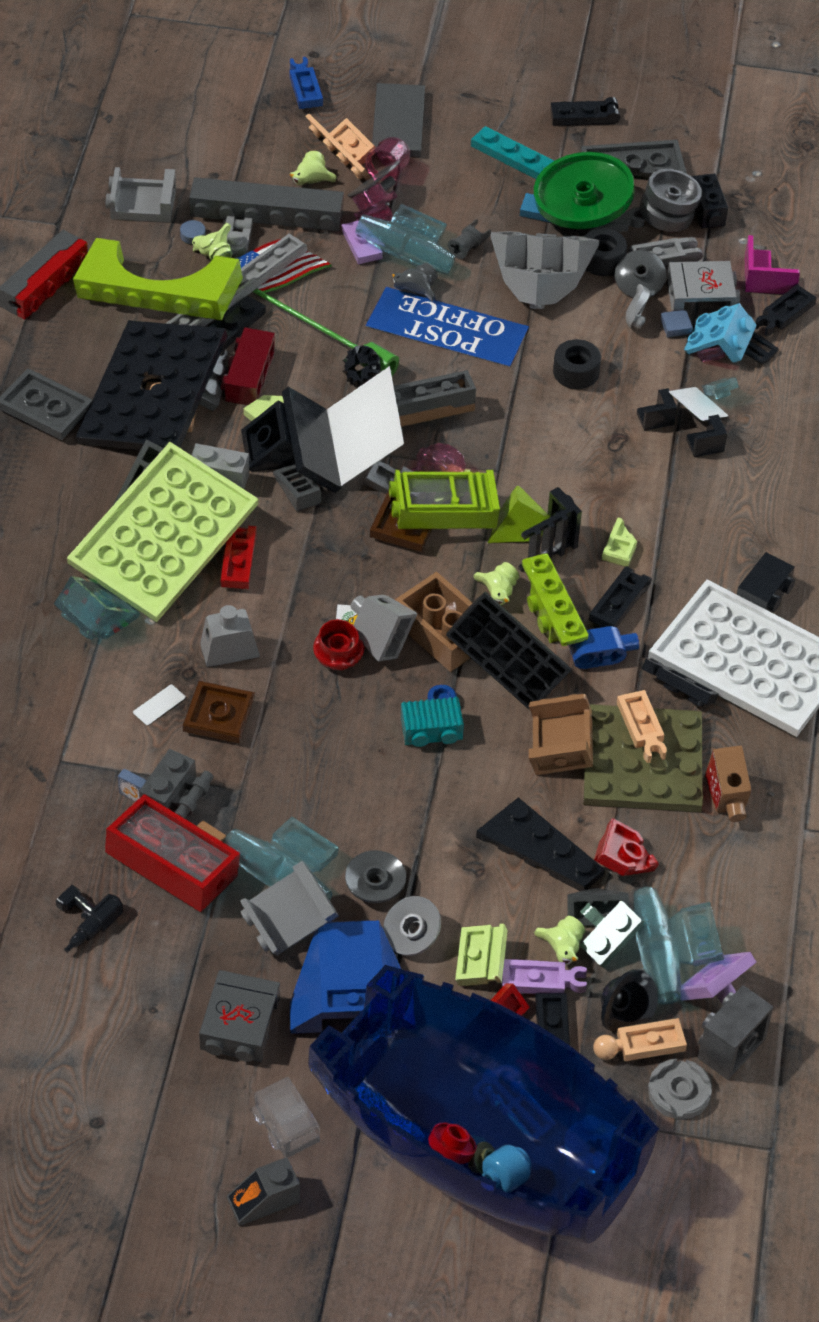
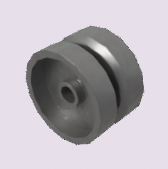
M674 169L657 170L649 177L646 192L643 194L640 202L639 211L643 219L650 225L668 232H680L687 229L692 223L695 209L701 199L702 189L693 177L682 171Z

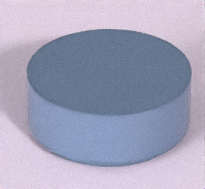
M196 220L186 221L180 227V237L187 244H192L193 238L196 236L206 235L204 224Z

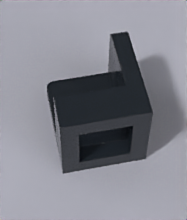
M669 388L658 390L656 405L637 409V416L644 431L675 425L677 406L672 395L669 393Z
M719 414L708 416L706 431L687 434L686 441L694 457L725 451L727 431Z

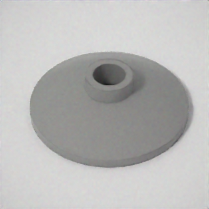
M411 896L400 900L389 910L384 921L383 930L393 951L404 956H413L426 951L435 942L441 928V917L437 907L430 900L420 896ZM420 925L419 929L413 933L414 928Z

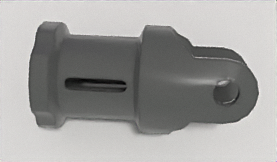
M474 220L461 231V235L457 238H452L448 242L450 253L457 259H464L469 250L478 247L489 237L491 230L489 229L484 234L474 228L478 220Z

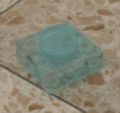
M736 377L723 378L702 385L704 394L706 396L715 395L716 399L731 395L730 390L739 387Z

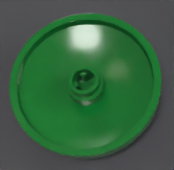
M580 152L561 157L547 165L540 172L534 184V199L540 214L553 224L571 229H588L610 223L629 208L635 194L634 178L628 166L611 155L598 152Z

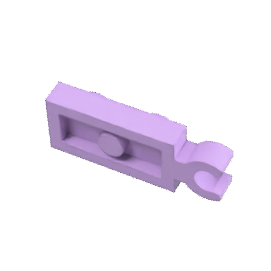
M504 959L502 987L506 983H514L520 993L527 994L564 993L565 988H570L576 993L586 992L587 982H579L576 978H586L587 968L577 966L571 970H565V962Z

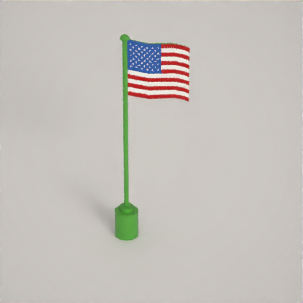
M279 240L266 243L235 259H239L242 268ZM307 251L253 291V293L353 349L357 346L266 294L267 292L285 287L313 272L331 267L329 262ZM373 342L365 344L364 346L372 348L378 354L381 362V372L390 366L391 375L393 376L399 365V357ZM359 363V365L364 368L365 366H368V364Z

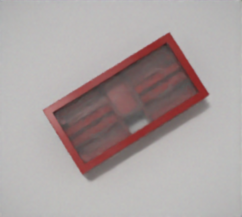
M145 794L106 828L105 853L199 912H202L238 877L240 852Z

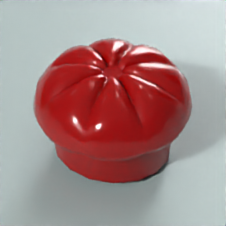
M330 620L320 628V632L313 644V652L318 662L324 667L333 670H345L355 666L361 660L364 653V643L359 639L358 631L353 624L346 620Z

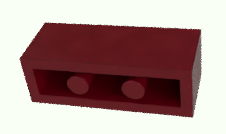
M244 327L241 338H236L235 356H230L229 373L228 375L224 374L221 389L225 390V402L249 405L260 398L275 353V333Z

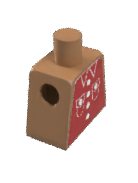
M742 745L713 749L705 777L715 810L718 813L727 812L731 822L742 821L747 817L745 808L751 794V785Z

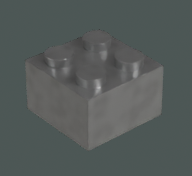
M744 985L735 994L730 992L724 998L721 1009L716 1014L711 1012L702 1024L704 1031L698 1041L700 1045L698 1059L729 1080L766 1039L773 1006Z

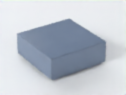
M686 310L661 313L660 320L666 337L690 335L692 333L693 327Z

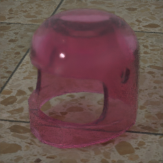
M385 138L368 154L365 160V167L372 176L378 173L372 164V155L377 152L379 160L386 167L400 159L399 164L380 181L385 180L389 176L396 179L410 161L409 147L399 138Z

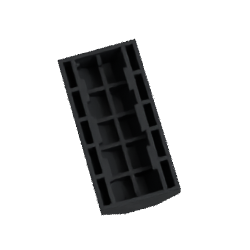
M486 591L468 607L446 634L450 640L527 709H529L530 702L545 699L571 671V668Z

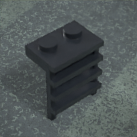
M559 487L549 492L547 514L550 518L521 533V537L524 540L530 537L528 558L547 553L552 561V556L558 554L560 557L565 555L566 548L571 547L573 550L578 548L582 511L574 503L572 497L566 495ZM543 530L542 546H541V553H540L541 535H542V532H541V531ZM520 564L518 569L521 572L525 571L522 564Z

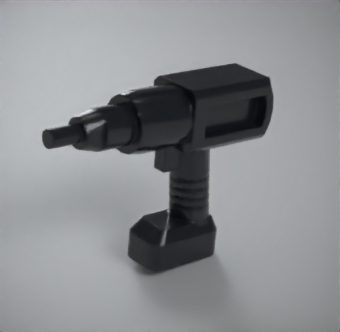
M71 885L56 899V907L64 912L69 911L76 905L83 911L81 918L84 921L78 926L77 932L71 937L70 944L64 948V951L68 953L72 948H76L86 940L92 939L99 931L104 932L124 912L123 903L120 898L113 894H107L95 906L81 894L76 886Z

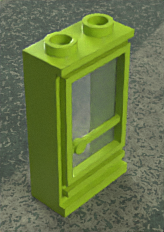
M395 470L394 481L389 482V497L394 498V501H392V517L397 518L398 529L497 528L500 506L493 470H486V473H400V470Z

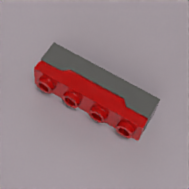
M65 230L59 232L0 286V307L16 316L18 315V317L24 320L30 314L36 312L44 301L52 297L56 290L65 282H68L78 271L88 253L87 242Z

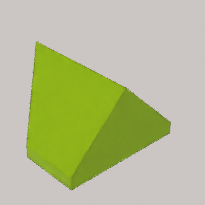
M516 486L501 507L497 528H493L488 543L529 541L530 537L524 540L521 537V533L550 518V516L520 486Z

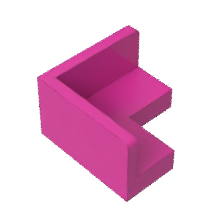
M748 235L745 251V292L785 294L797 285L800 270L771 268V251L754 250L753 236Z

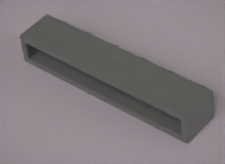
M194 177L189 197L190 217L226 220L227 216H234L235 219L239 220L253 218V223L340 231L344 192Z

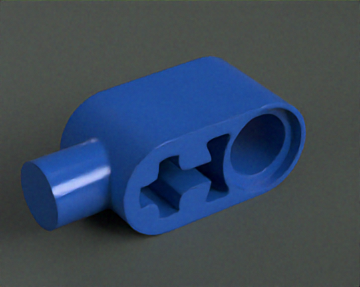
M609 626L586 630L588 640L568 645L575 666L579 669L613 665L623 661L627 656V651L639 650V639L636 633L621 635L617 627Z

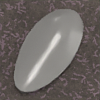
M642 284L637 285L636 294L626 311L625 319L629 328L634 326L636 329H641L646 321V318L641 316L649 300L650 291Z

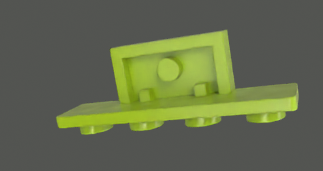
M545 553L523 559L522 566L531 582L530 596L527 597L529 610L532 613L535 612L540 632L546 634L550 643L560 641L562 646L588 640V633L549 555Z

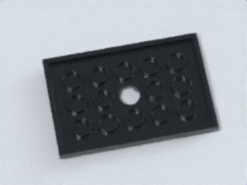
M128 320L94 395L93 403L90 405L76 435L78 444L141 450L147 439L162 448H165L169 442L181 448L228 337L226 329ZM151 378L162 380L161 384H155L150 390L142 388L144 382Z

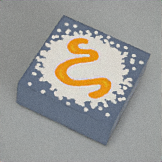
M123 769L118 775L119 793L136 802L139 799V790L147 780Z

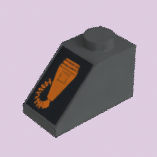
M285 1157L254 1170L227 1195V1200L238 1225L241 1226L300 1203V1183L288 1158Z

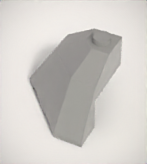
M514 231L491 232V240L505 284L519 301L529 303V307L534 309H544L546 304H556L574 290L599 246V240L582 236L556 237L555 234L536 233V236Z

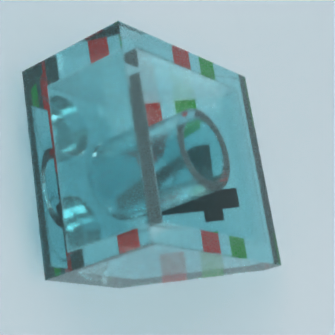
M71 576L54 602V605L62 611L61 616L69 622L75 623L80 628L79 632L88 639H108L136 620L140 615L130 604L101 586L97 581Z

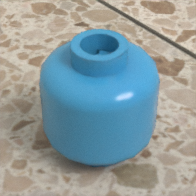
M504 1145L484 1159L482 1165L483 1181L489 1189L501 1194H509L526 1183L530 1178L531 1160L522 1148Z

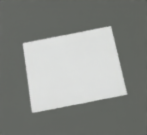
M390 366L326 410L341 486L404 444Z

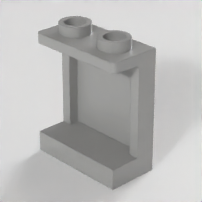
M115 167L114 176H109V191H111V194H106V209H110L111 219L171 223L176 193L175 169H165L164 180L122 178L120 167Z

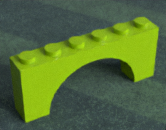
M96 238L75 274L73 281L77 297L81 299L222 320L243 276L239 259L214 256L206 267L192 275L173 280L145 279L128 272L122 266L124 258L120 241Z

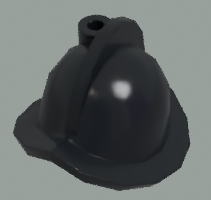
M632 969L622 976L611 980L603 988L601 1020L602 1025L607 1030L617 1033L618 1028L646 1024L650 1021L658 1004V991L652 977L643 970Z

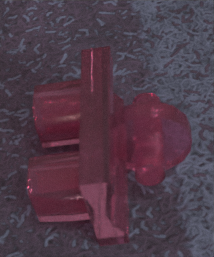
M378 183L352 198L359 208L354 213V216L357 220H360L371 214L372 220L376 225L385 226L392 220L391 209L385 203L394 200L398 196L394 190L386 193L382 185Z

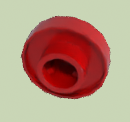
M439 1123L434 1126L428 1138L429 1145L435 1152L436 1157L446 1164H465L472 1159L477 1149L476 1142L466 1129L457 1124Z

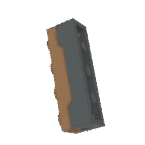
M468 370L394 386L401 427L475 411L476 387Z

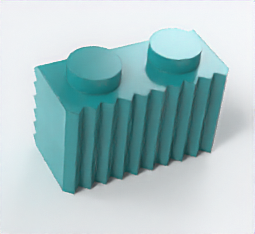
M458 697L443 698L442 700L439 698L437 700L427 699L425 701L420 700L419 702L415 700L414 702L401 703V724L405 745L422 747L428 743L443 742L444 744H452L457 740H463L464 723Z

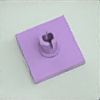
M751 952L718 956L675 991L681 1001L712 998L717 995L722 1003L730 992L736 993L731 982L753 966L756 960Z

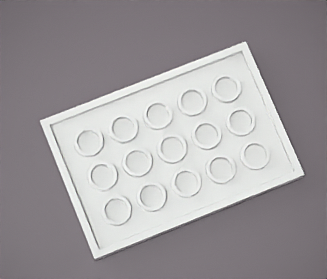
M708 579L649 650V659L653 658L664 666L671 667L719 693L720 697L796 737L819 708V637Z

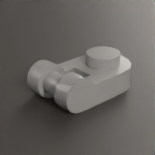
M227 216L226 223L231 225L227 235V243L233 252L232 256L244 255L249 248L253 218L239 220L235 219L234 216Z

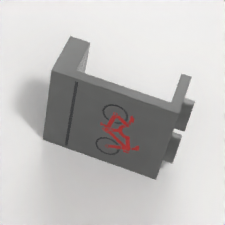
M219 970L199 1032L200 1050H205L212 1055L223 1054L233 1056L244 1062H262L263 1041L273 1009L278 1008L280 1001V982Z

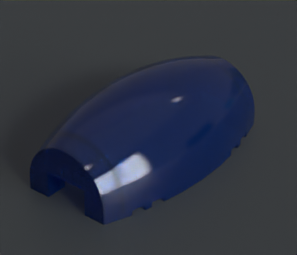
M384 965L367 984L364 1009L342 1033L328 1026L309 1047V1069L334 1103L364 1135L394 1161L427 1184L457 1201L506 1223L545 1235L583 1243H592L598 1239L618 1216L638 1184L653 1152L659 1131L658 1126L633 1099L628 1101L617 1091L618 1085L611 1078L606 1081L594 1071L595 1065L536 1023L475 993H472L471 997L453 991L454 985L443 982L442 986L424 981L423 974ZM450 1123L457 1124L466 1129L476 1142V1145L480 1142H488L495 1151L504 1145L522 1148L531 1160L530 1178L511 1193H507L496 1188L497 1182L482 1176V1174L472 1172L468 1167L469 1163L458 1164L433 1150L429 1145V1135L435 1125Z

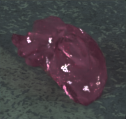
M437 443L419 450L416 455L418 460L416 463L417 467L411 468V470L414 472H464L466 463L463 455L456 448L448 444Z

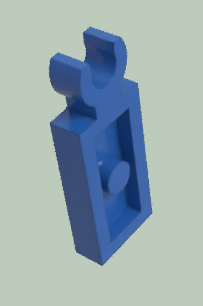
M303 57V63L296 64L294 59L291 58L289 76L299 109L323 106V97L314 68H308V59L306 57Z

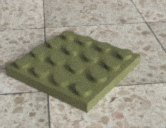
M590 704L592 709L593 767L584 768L583 805L702 812V711L653 708L664 733V741L662 743L665 744L667 752L664 760L661 759L659 753L651 752V763H647L643 758L644 747L635 748L618 706Z

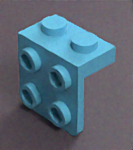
M740 303L724 306L718 311L709 314L704 313L697 318L696 325L688 337L684 350L687 354H691L719 345L733 363L740 361L757 325Z

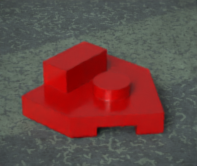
M612 818L609 821L605 834L599 841L594 861L622 876L652 872L659 866L654 855H649L642 845L644 840L638 831Z

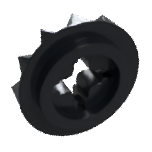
M355 346L352 350L347 351V357L342 360L345 363V369L342 372L346 374L347 382L352 383L354 387L359 388L381 372L379 356L368 346ZM359 363L368 364V366H365V368L361 369V371L355 370V367L359 365Z

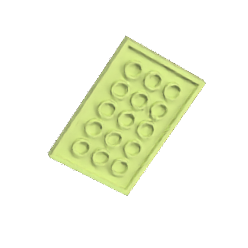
M169 442L67 557V563L155 622H158L257 507L258 498Z

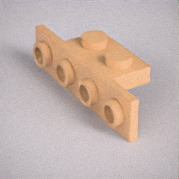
M310 114L305 116L311 124L308 127L317 138L322 136L324 138L322 141L331 152L336 150L338 152L336 155L345 166L350 164L352 166L350 170L359 180L364 178L367 181L371 178L362 165L378 150L347 118L329 133Z

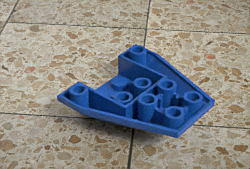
M379 920L329 922L314 932L290 1001L291 1033L322 1032V1019L384 1017L385 1030L417 1028L415 997Z

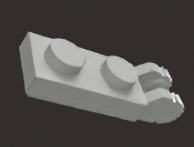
M695 237L672 238L629 247V253L636 250H644L655 254L661 259L664 266L669 265V262H696L703 258V252L697 247L698 242Z

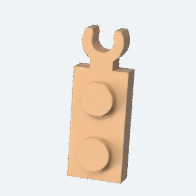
M642 690L617 696L618 708L635 748L644 747L643 758L647 763H651V752L659 753L661 759L664 760L667 752L665 744L662 743L664 741V733L646 691Z

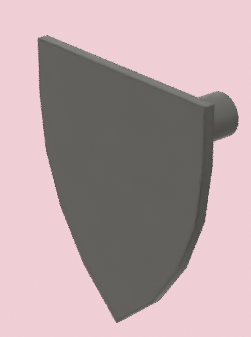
M400 159L365 181L349 193L348 196L350 197L368 190L380 209L386 208L390 204L383 193L395 185L396 181L392 176H389L378 185L375 183L399 164Z

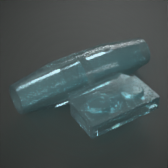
M403 204L400 205L392 217V221L363 214L355 230L357 235L381 251L415 266L422 265L424 262L429 263L439 273L448 275L456 259L454 254L437 244L444 234L447 224Z
M294 817L288 819L273 833L271 844L236 828L229 832L223 842L240 852L239 864L248 873L269 887L294 872L292 867L302 860L308 865L311 872H320L338 855L339 851L338 846ZM314 875L328 899L331 900L332 891Z
M643 887L634 892V912L645 922L636 933L643 969L652 977L657 987L658 1003H675L681 998L680 963L696 967L724 960L711 903L707 902L682 908L678 913L669 918L655 888Z

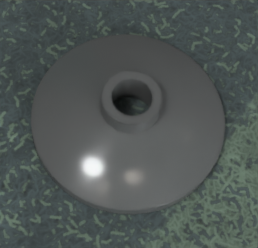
M644 250L632 251L624 255L616 266V284L625 295L634 298L637 285L642 284L649 289L650 298L663 288L666 280V269L661 259L655 254ZM638 268H643L646 272L644 274H638L636 270Z
M372 850L355 856L349 862L345 872V881L350 892L358 899L369 903H382L395 898L403 890L406 882V872L401 861L394 855L384 851Z

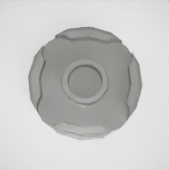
M669 1059L659 1064L651 1073L648 1084L649 1099L655 1109L667 1117L677 1120L691 1119L701 1114L708 1106L712 1093L711 1079L706 1071L693 1061L686 1060L684 1062L678 1061V1059Z

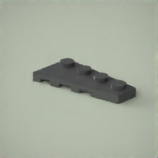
M678 140L581 146L580 152L604 153L621 160L628 166L632 175L650 177L653 172L660 169H674L687 174Z

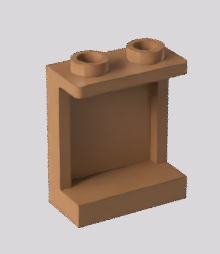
M572 694L565 697L530 702L529 709L533 717V748L529 749V761L535 775L593 767L592 709L586 694Z

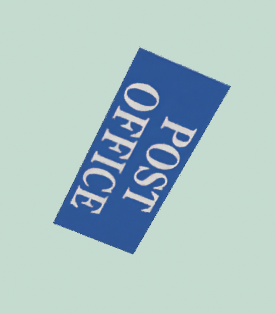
M389 287L384 289L365 325L506 366H511L529 326L440 301L434 300L431 302L428 298Z

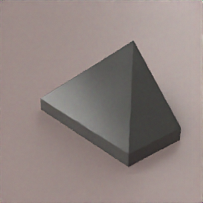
M591 888L568 894L567 916L575 917L583 926L593 925L580 912L587 903L592 907L594 906L606 917L621 900L629 906V894L599 888Z

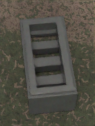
M296 464L273 471L275 479L296 512L321 503L320 488L316 482L298 473Z

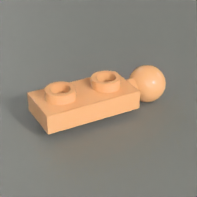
M679 1018L618 1028V1039L610 1035H601L595 1040L593 1045L594 1053L598 1058L610 1060L618 1052L622 1051L624 1061L685 1052L687 1047Z

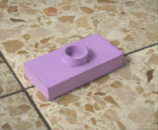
M366 219L342 224V232L358 264L382 259V251Z

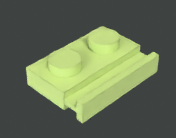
M500 924L499 927L483 925L461 928L455 978L459 986L489 984V981L502 983L508 932L505 924Z

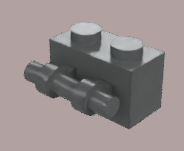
M169 749L139 790V798L145 794L185 819L187 815H191L196 809L198 799L206 795L214 776L211 772L204 771L200 777H196L195 760Z

